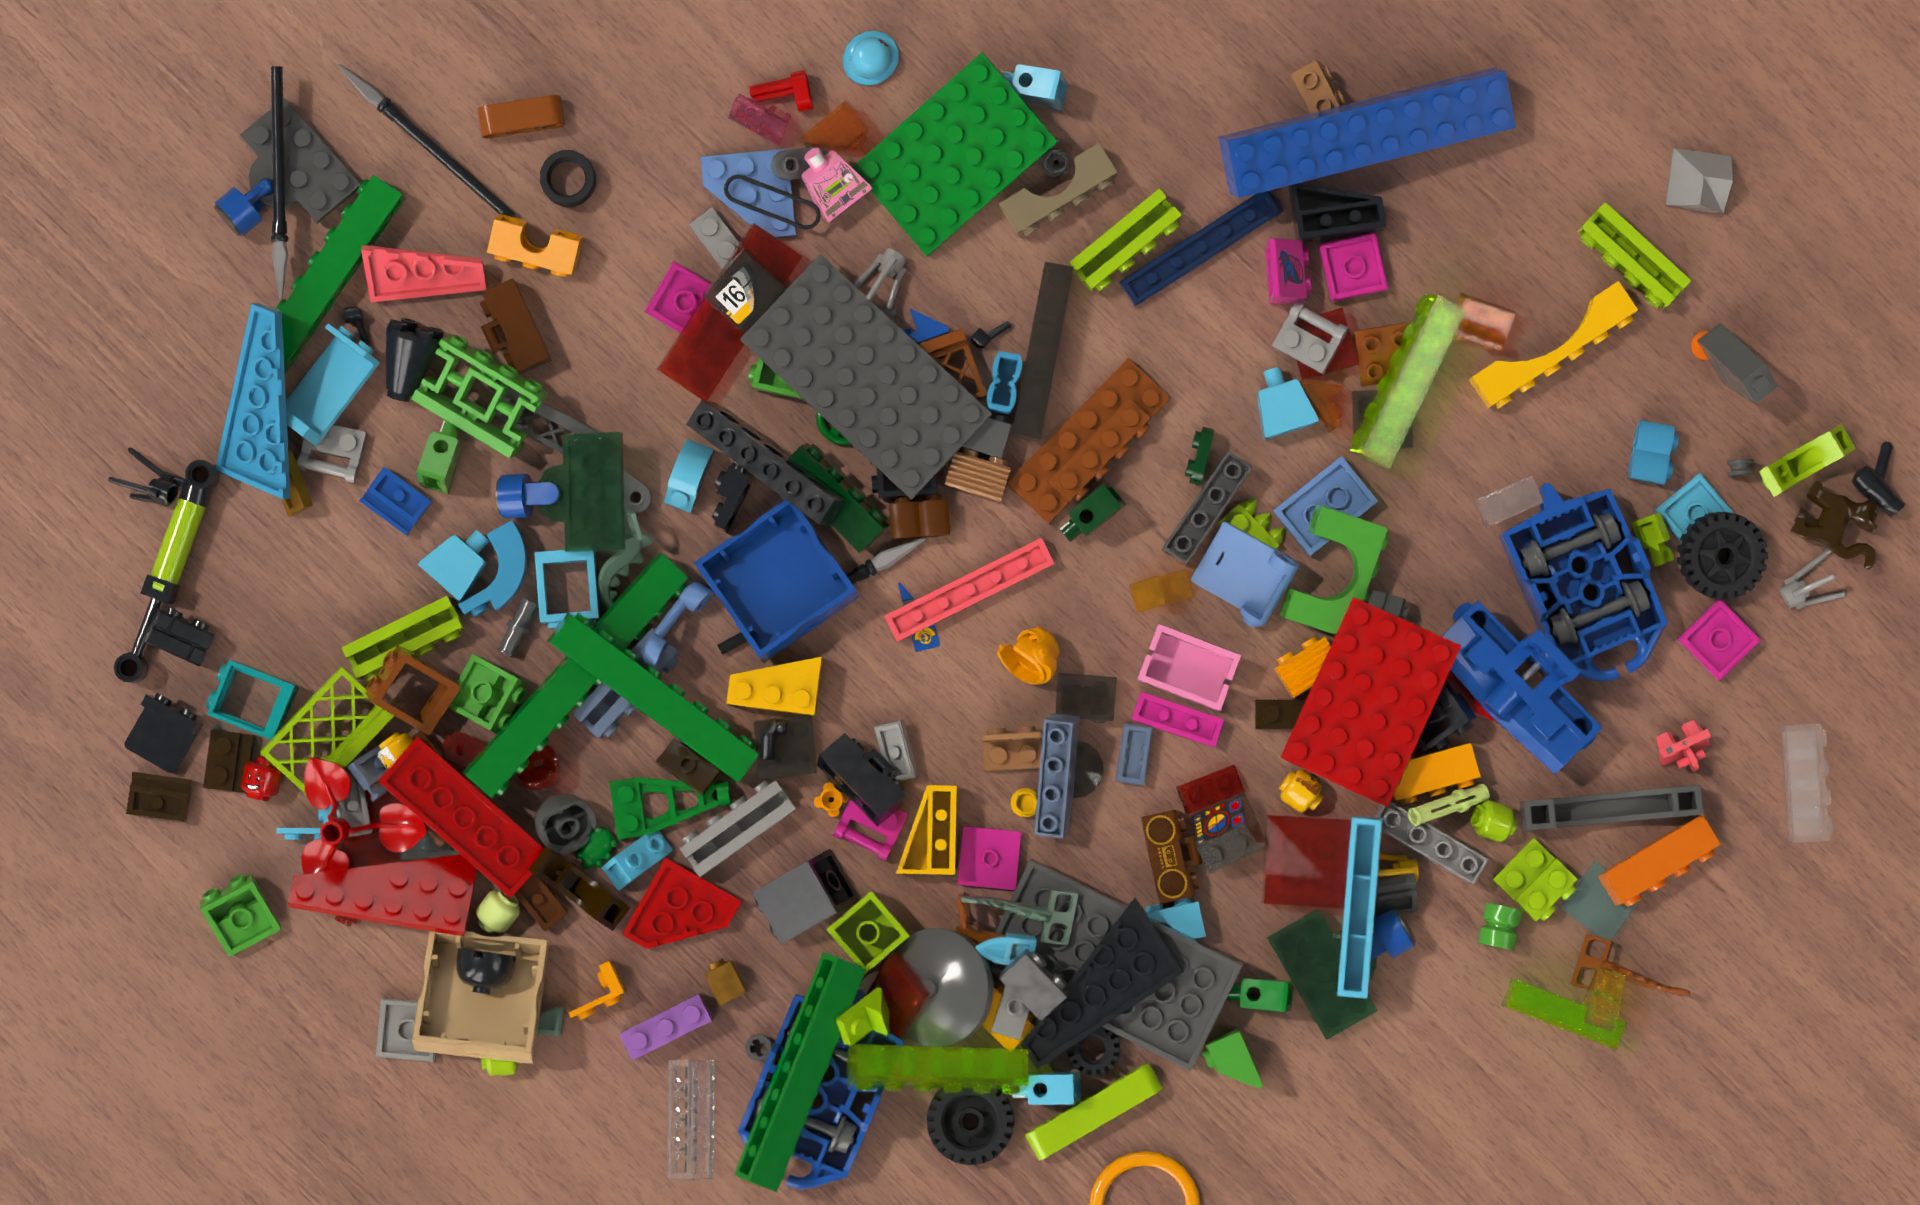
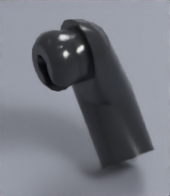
M776 717L769 720L761 734V759L772 760L775 758L776 734L785 735L787 732V721L785 719L778 720Z

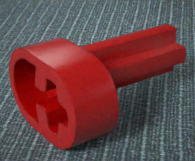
M806 70L792 72L789 78L749 86L752 102L756 103L794 94L798 112L814 109Z

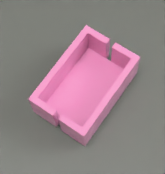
M1158 624L1148 647V651L1153 652L1152 656L1148 654L1145 656L1136 680L1219 712L1230 687L1223 684L1224 680L1232 681L1241 655Z

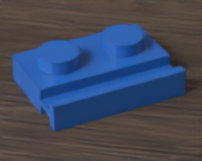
M386 467L381 470L367 489V492L359 500L406 536L409 535L414 525L418 523L432 504L431 500Z

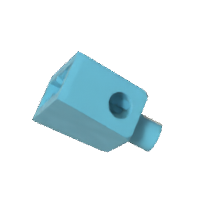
M1021 64L1016 65L1015 73L1000 71L1026 103L1062 111L1068 81L1061 71Z
M1280 367L1263 372L1268 388L1257 392L1263 440L1318 423V417L1298 379L1285 382Z
M475 530L465 542L454 534L423 558L418 565L458 601L463 602L488 563L478 553L489 540L478 530Z
M1081 1072L1031 1073L1027 1075V1080L1012 1081L1013 1098H1028V1105L1076 1104L1082 1101ZM1040 1084L1046 1085L1047 1093L1041 1092Z

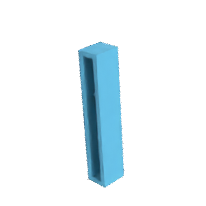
M1352 816L1337 996L1367 999L1369 993L1383 818Z

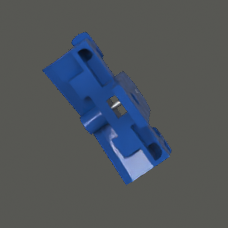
M1479 600L1473 605L1466 602L1459 606L1452 617L1455 623L1442 635V637L1462 645L1451 669L1452 673L1494 720L1553 774H1556L1581 749L1591 745L1596 738V734L1602 729L1591 715L1561 686L1574 680L1581 671L1540 629L1524 636L1518 641ZM1527 660L1532 666L1520 677L1515 670ZM1538 671L1544 679L1532 689L1526 681Z

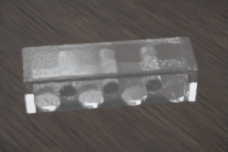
M1821 723L1780 726L1788 842L1830 841L1829 835L1833 834V820L1831 817H1828L1827 805H1831L1830 788H1826L1825 776L1829 775V762L1827 758L1824 759L1823 747L1827 746L1826 730L1822 729Z

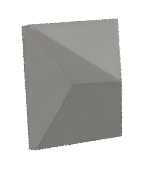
M1673 148L1665 206L1724 214L1733 182L1732 156Z

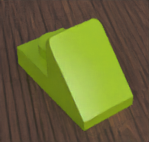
M877 987L836 1019L844 1044L852 1046L872 1030L886 1036L889 1035V1009L882 988Z

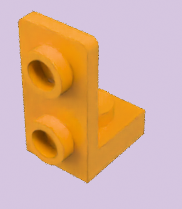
M612 960L599 965L601 971L597 973L604 989L609 987L611 993L569 1012L571 1018L577 1015L579 1020L596 1013L593 1007L604 1003L607 1008L622 1001L620 995L625 993L626 990Z

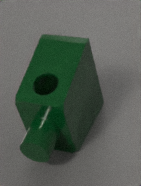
M1108 482L1103 483L1068 512L1071 519L1060 530L1070 542L1082 532L1088 536L1126 506V503ZM1087 510H1090L1094 516L1089 522L1084 518V513Z

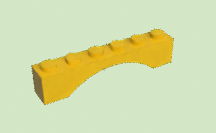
M1618 281L1590 300L1586 314L1578 329L1561 347L1542 357L1528 361H1495L1472 376L1469 381L1488 409L1493 405H1496L1499 409L1513 400L1510 396L1511 393L1518 389L1523 393L1537 383L1534 378L1544 373L1548 377L1561 368L1559 362L1566 357L1570 361L1574 360L1586 352L1583 346L1593 341L1597 345L1610 336L1607 331L1615 325L1621 329L1632 322L1634 319L1631 315L1638 311V309Z

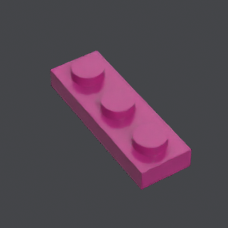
M1140 692L1131 718L1133 721L1213 748L1216 746L1224 722L1223 719L1144 692Z

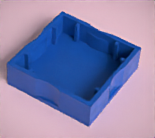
M784 500L756 519L747 530L733 538L727 539L694 562L763 663L860 597L804 514L787 500Z

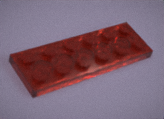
M753 223L656 370L699 399L707 401L744 346L740 338L768 310L803 256ZM743 264H749L753 269L754 277H757L755 280L757 293L756 308L753 317L742 328L741 326L751 316L752 312L742 322L737 324L730 317L732 313L726 314L729 311L727 308L722 310L724 305L716 296L733 279L742 287L740 280L736 277H731L723 285L721 284Z

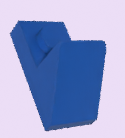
M910 309V313L917 331L911 332L910 328L903 330L917 344L949 333L948 326L913 309Z

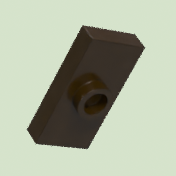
M675 739L671 741L656 760L658 766L702 796L706 794L721 774L719 769Z

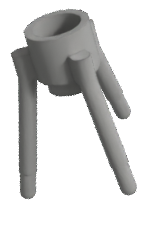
M887 248L884 255L879 253L873 264L853 285L859 288L878 268L880 275L867 295V299L871 300L886 277L893 279L894 275H896L886 309H892L902 277L907 271L903 267L907 259L895 250Z
M1826 549L1792 577L1783 580L1785 585L1780 587L1779 590L1789 609L1796 607L1798 610L1807 605L1846 596V592L1842 591L1805 599L1810 596L1809 591L1836 578L1834 574L1808 585H1805L1803 581L1797 582L1831 554V550Z

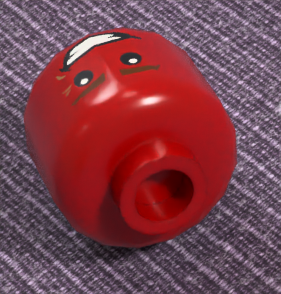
M257 756V761H250L245 764L241 788L247 792L246 797L269 801L270 797L278 794L283 773L265 757Z

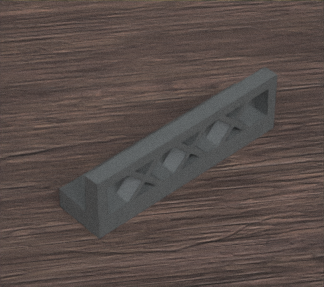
M509 387L504 401L509 404L511 401L516 403L523 394ZM542 403L541 409L533 412L535 414L528 416L526 410L528 408L525 407L523 411L525 418L519 419L516 428L528 434L527 436L597 473L599 472L614 444L611 438ZM498 411L495 419L506 424L508 418ZM539 417L547 419L550 431L539 435L532 430L530 420ZM526 422L528 429L519 425V423ZM552 423L562 428L554 430ZM563 431L573 433L576 445L567 448L559 446L555 434ZM552 435L554 443L544 437ZM578 436L587 442L579 443ZM594 444L603 450L596 463L593 464L584 459L581 447ZM578 449V452H579V455H580V456H578V455H576V454H574V453H572V452H570V451H571V450Z

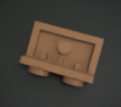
M1316 60L1292 73L1291 76L1310 114L1347 105L1340 90L1335 92L1331 84L1335 79L1327 64L1322 66Z

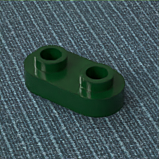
M1202 426L1201 432L1195 431L1191 448L1197 450L1194 460H1188L1185 476L1190 477L1189 483L1201 486L1214 433L1212 428Z

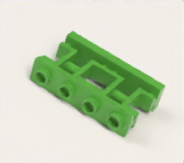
M449 335L441 338L439 342L440 347L437 348L435 353L447 360L438 381L431 376L423 378L421 387L415 390L411 400L508 458L520 454L525 444L523 440L526 439L528 434L516 428V425L525 407L533 412L540 410L543 400L547 399L549 393L542 389L543 386L539 382L532 379L526 380L517 374L518 371L507 364L501 365L494 361L490 353L472 348L468 345L469 342L459 335ZM460 358L474 365L469 368L465 377L454 371ZM476 378L497 390L487 410L466 398ZM448 382L459 387L454 400L440 393L445 390ZM509 387L523 394L518 398L515 406L504 401ZM498 411L509 417L503 430L490 423L494 420Z

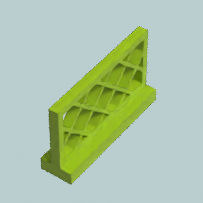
M340 666L260 750V753L306 795L304 781L302 782L294 775V763H307L310 758H294L293 743L310 742L312 758L315 757L314 742L331 741L332 752L327 757L317 758L337 763L345 768L394 715L377 705L368 714L355 715V699L368 698L365 694L367 690L347 670ZM341 676L345 677L351 683V694L334 695L333 684ZM355 687H356L362 694H355ZM330 688V695L323 696ZM351 699V715L334 716V700ZM318 700H330L331 716L313 717V705ZM309 711L310 717H303ZM355 719H362V720L356 725V720H355ZM331 720V736L314 737L313 721ZM335 720H352V731L346 736H335ZM310 721V737L293 738V726L297 722ZM289 732V738H283ZM335 741H341V742L335 747ZM278 743H289L290 759H276L270 751ZM290 763V770L286 768L283 764Z

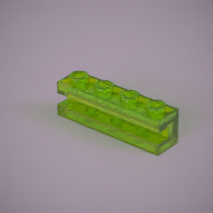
M1511 978L1501 1004L1503 1007L1617 1050L1627 1023Z

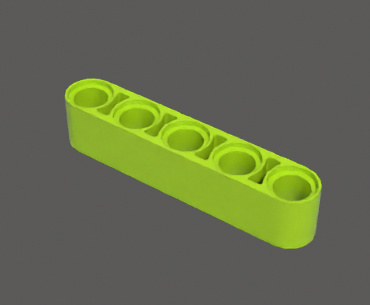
M1148 1062L1033 1128L1024 1136L1040 1161L1161 1091L1164 1087Z

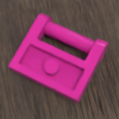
M850 799L833 836L840 840L844 838L877 854L878 859L885 862L909 814L898 809L877 827ZM852 819L887 836L884 845L847 827L850 820Z

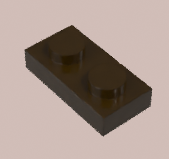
M1255 700V729H1293L1306 700Z

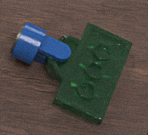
M623 433L563 434V464L551 466L542 472L543 475L538 483H532L529 474H504L497 480L495 495L499 514L503 518H529L532 515L534 505H538L544 516L553 521L564 523L565 552L625 550Z
M1317 908L1269 935L1267 939L1327 1040L1377 1012L1378 1009L1369 994L1367 999L1337 996L1343 930L1333 933L1320 909ZM1392 908L1374 920L1376 931L1373 932L1370 979L1377 967V956L1388 951L1394 959L1415 947L1416 939L1398 909Z

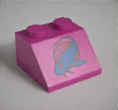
M1269 239L1265 246L1269 305L1295 303L1297 300L1305 302L1307 299L1306 294H1311L1310 276L1305 277L1304 265H1309L1308 248H1302V240Z

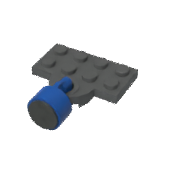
M284 98L285 209L299 203L314 222L318 224L357 192L361 184ZM272 109L240 134V138L258 157L252 164L249 172L251 190L243 195L237 188L233 187L214 202L216 212L237 236H244L262 221L258 213L265 207L273 208Z

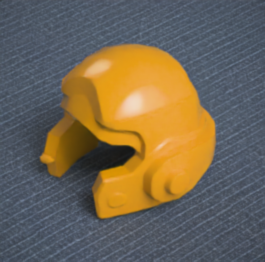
M1036 626L1022 631L1017 636L1014 648L1011 644L1007 643L999 645L997 655L1006 669L1016 678L1028 684L1040 685L1051 680L1056 674L1060 648L1052 633L1041 626Z

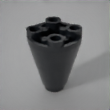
M401 318V321L390 320L386 327V389H388V397L403 402L410 401L411 396L419 388L422 379L437 356L435 352L440 347L439 342L444 336L443 330L435 327H428L427 329L417 327L418 322L408 318Z

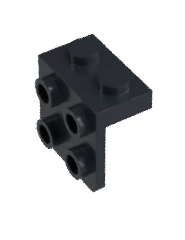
M156 693L155 696L146 694L140 704L145 708L124 743L125 748L168 773H175L203 724L196 720L198 715L184 707L179 711L170 706L172 700L159 693Z

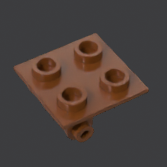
M1413 322L1355 331L1353 340L1357 348L1361 386L1419 377Z

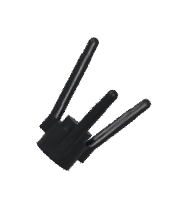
M132 447L128 448V452L161 478L152 479L148 487L114 477H109L108 481L148 494L131 493L129 495L131 499L158 503L163 506L171 505L178 495V485L173 483L174 476L162 471Z

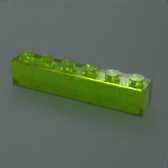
M1425 294L1417 303L1415 309L1417 313L1412 323L1403 332L1401 346L1393 353L1390 359L1391 366L1386 376L1380 380L1377 386L1378 393L1374 401L1365 410V420L1361 428L1352 437V446L1349 451L1378 467L1390 469L1466 313V310L1439 295Z
M852 1044L847 1050V1085H855L856 1090L863 1091L873 1090V1086H885L886 1091H902L903 1087H914L916 1092H930L932 1087L944 1088V1092L947 1093L961 1092L962 1088H973V1093L980 1094L990 1093L991 1089H1002L1003 1094H1019L1020 1090L1029 1085L1028 1049Z

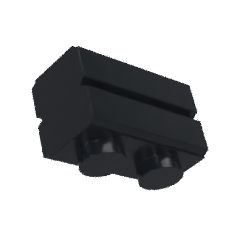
M168 606L165 611L157 608L142 640L200 666L214 638V634L208 631L210 625L197 619H193L192 623L181 619L183 613Z

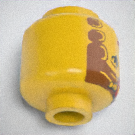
M1299 769L1296 772L1291 770L1278 787L1281 790L1280 799L1299 813L1305 812L1308 808L1314 810L1324 797L1320 794L1322 783L1303 769Z

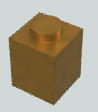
M722 958L708 965L710 971L704 974L719 1006L747 993L732 960L725 963Z

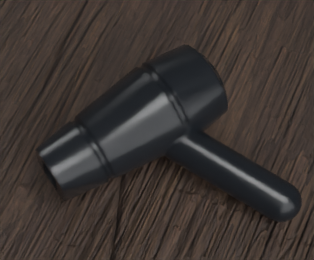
M1886 441L1881 445L1875 470L1870 466H1864L1854 474L1851 482L1864 497L1874 501L1889 517H1892L1900 512L1905 503L1895 495L1885 481L1893 449L1892 443Z

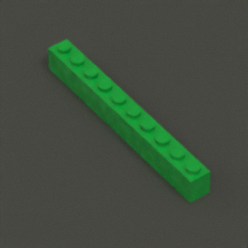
M658 553L591 629L597 634L601 630L606 632L616 640L613 646L622 652L632 640L637 642L644 636L648 630L645 627L652 618L657 620L666 611L665 603L672 596L677 598L687 586L684 582L689 577L665 555ZM566 656L462 773L489 797L492 798L495 794L499 797L509 787V778L515 772L520 774L528 766L530 761L527 758L533 751L539 752L546 746L550 740L547 737L554 728L559 730L568 721L569 716L567 713L574 706L579 708L589 697L586 692L593 684L598 686L602 682Z

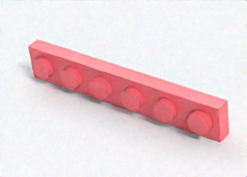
M1040 538L884 615L896 641L899 642L1055 563L1043 539Z

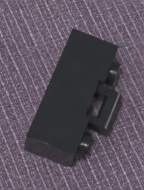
M844 733L819 754L817 766L877 827L903 805L906 795L903 786L896 779L891 780L889 778L895 771V768L875 748L865 755L861 743L855 738L851 739ZM870 762H872V763L881 771V773H879V772L870 764Z

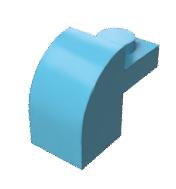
M686 439L673 467L663 503L689 513L692 512L700 485L709 468L714 451L713 448Z

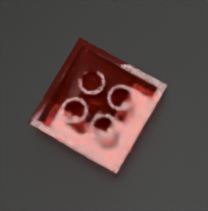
M1267 815L1261 903L1344 909L1352 820Z

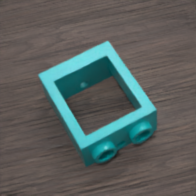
M229 660L227 665L223 664L219 670L217 680L220 683L217 691H212L206 703V707L209 708L207 715L272 739L283 727L299 686ZM237 671L281 688L265 728L222 712Z

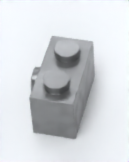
M1026 948L1001 971L1000 979L1042 1021L1067 997V990L1065 989L1067 984L1057 973L1052 975L1045 968L1047 963L1037 952L1031 953Z

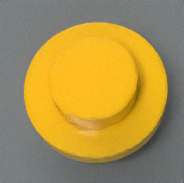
M1029 788L1017 790L1011 797L1013 812L1020 817L1034 815L1037 808V793Z

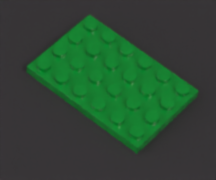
M981 52L852 168L872 187V193L927 257L1059 141L987 55Z

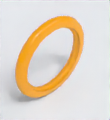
M1150 1151L1126 1154L1106 1166L1094 1183L1089 1205H1104L1107 1190L1117 1176L1133 1167L1151 1166L1164 1170L1175 1178L1184 1193L1186 1205H1201L1194 1179L1185 1167L1171 1157Z

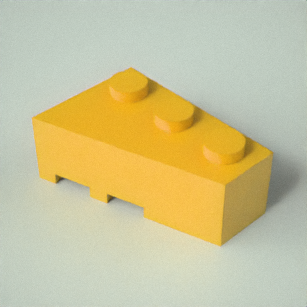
M817 657L731 674L726 704L815 716L823 658Z
M927 785L896 874L955 875L957 786Z

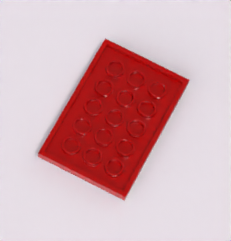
M1353 597L1280 758L1385 807H1389L1462 645Z

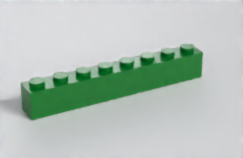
M375 175L370 180L366 178L357 190V193L360 195L353 204L350 202L341 213L343 219L338 227L333 226L324 238L325 246L320 252H314L307 265L310 267L305 275H299L291 286L292 294L287 300L283 299L275 309L282 312L285 374L363 262L362 245L374 246L406 199L403 194Z
M579 612L575 617L567 613L547 642L739 783L759 756L753 750L756 744L743 735L739 739L730 733L733 727L718 717L714 721L706 714L709 712V709L697 700L693 704L683 698L686 694L685 691L674 683H671L668 687L660 681L663 675L650 665L646 669L636 663L639 657L627 648H624L621 652L613 646L616 640L606 632L601 630L597 634L589 627L592 622Z
M822 953L735 1170V1176L774 1192L778 1191L785 1177V1171L790 1158L795 1152L796 1143L802 1128L807 1122V1116L812 1103L817 1097L818 1088L824 1073L829 1067L834 1048L840 1039L841 1034L836 1019L852 1007L858 988L863 982L865 968L828 953Z

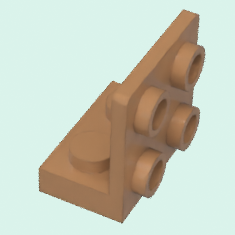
M1035 726L1018 727L1017 733H1006V728L988 729V735H982L984 771L1040 768L1042 732H1036Z

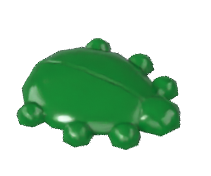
M596 825L595 829L591 828V832L588 834L590 838L588 842L579 848L580 851L575 854L577 859H582L581 865L584 869H591L594 864L597 868H601L603 865L602 860H611L612 855L610 852L612 847L618 845V842L613 839L609 830L603 826Z

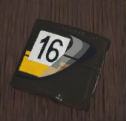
M743 248L724 268L723 273L703 292V297L745 334L784 293L787 287Z

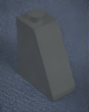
M1718 324L1697 340L1723 384L1756 404L1778 387L1766 364L1723 324Z

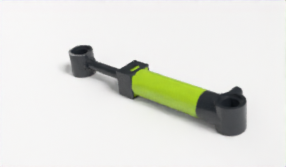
M205 460L191 462L186 468V479L164 471L174 476L173 483L178 485L181 493L151 574H147L140 594L151 597L132 651L122 654L114 663L115 675L123 682L138 683L146 678L149 667L145 657L142 656L147 644L142 640L150 625L156 609H160L162 602L173 605L180 585H178L212 490L216 487L220 477L215 465ZM201 468H207L209 472L208 479L203 483H198L196 480L197 471ZM134 660L138 666L137 672L133 676H128L125 672V665L127 662Z

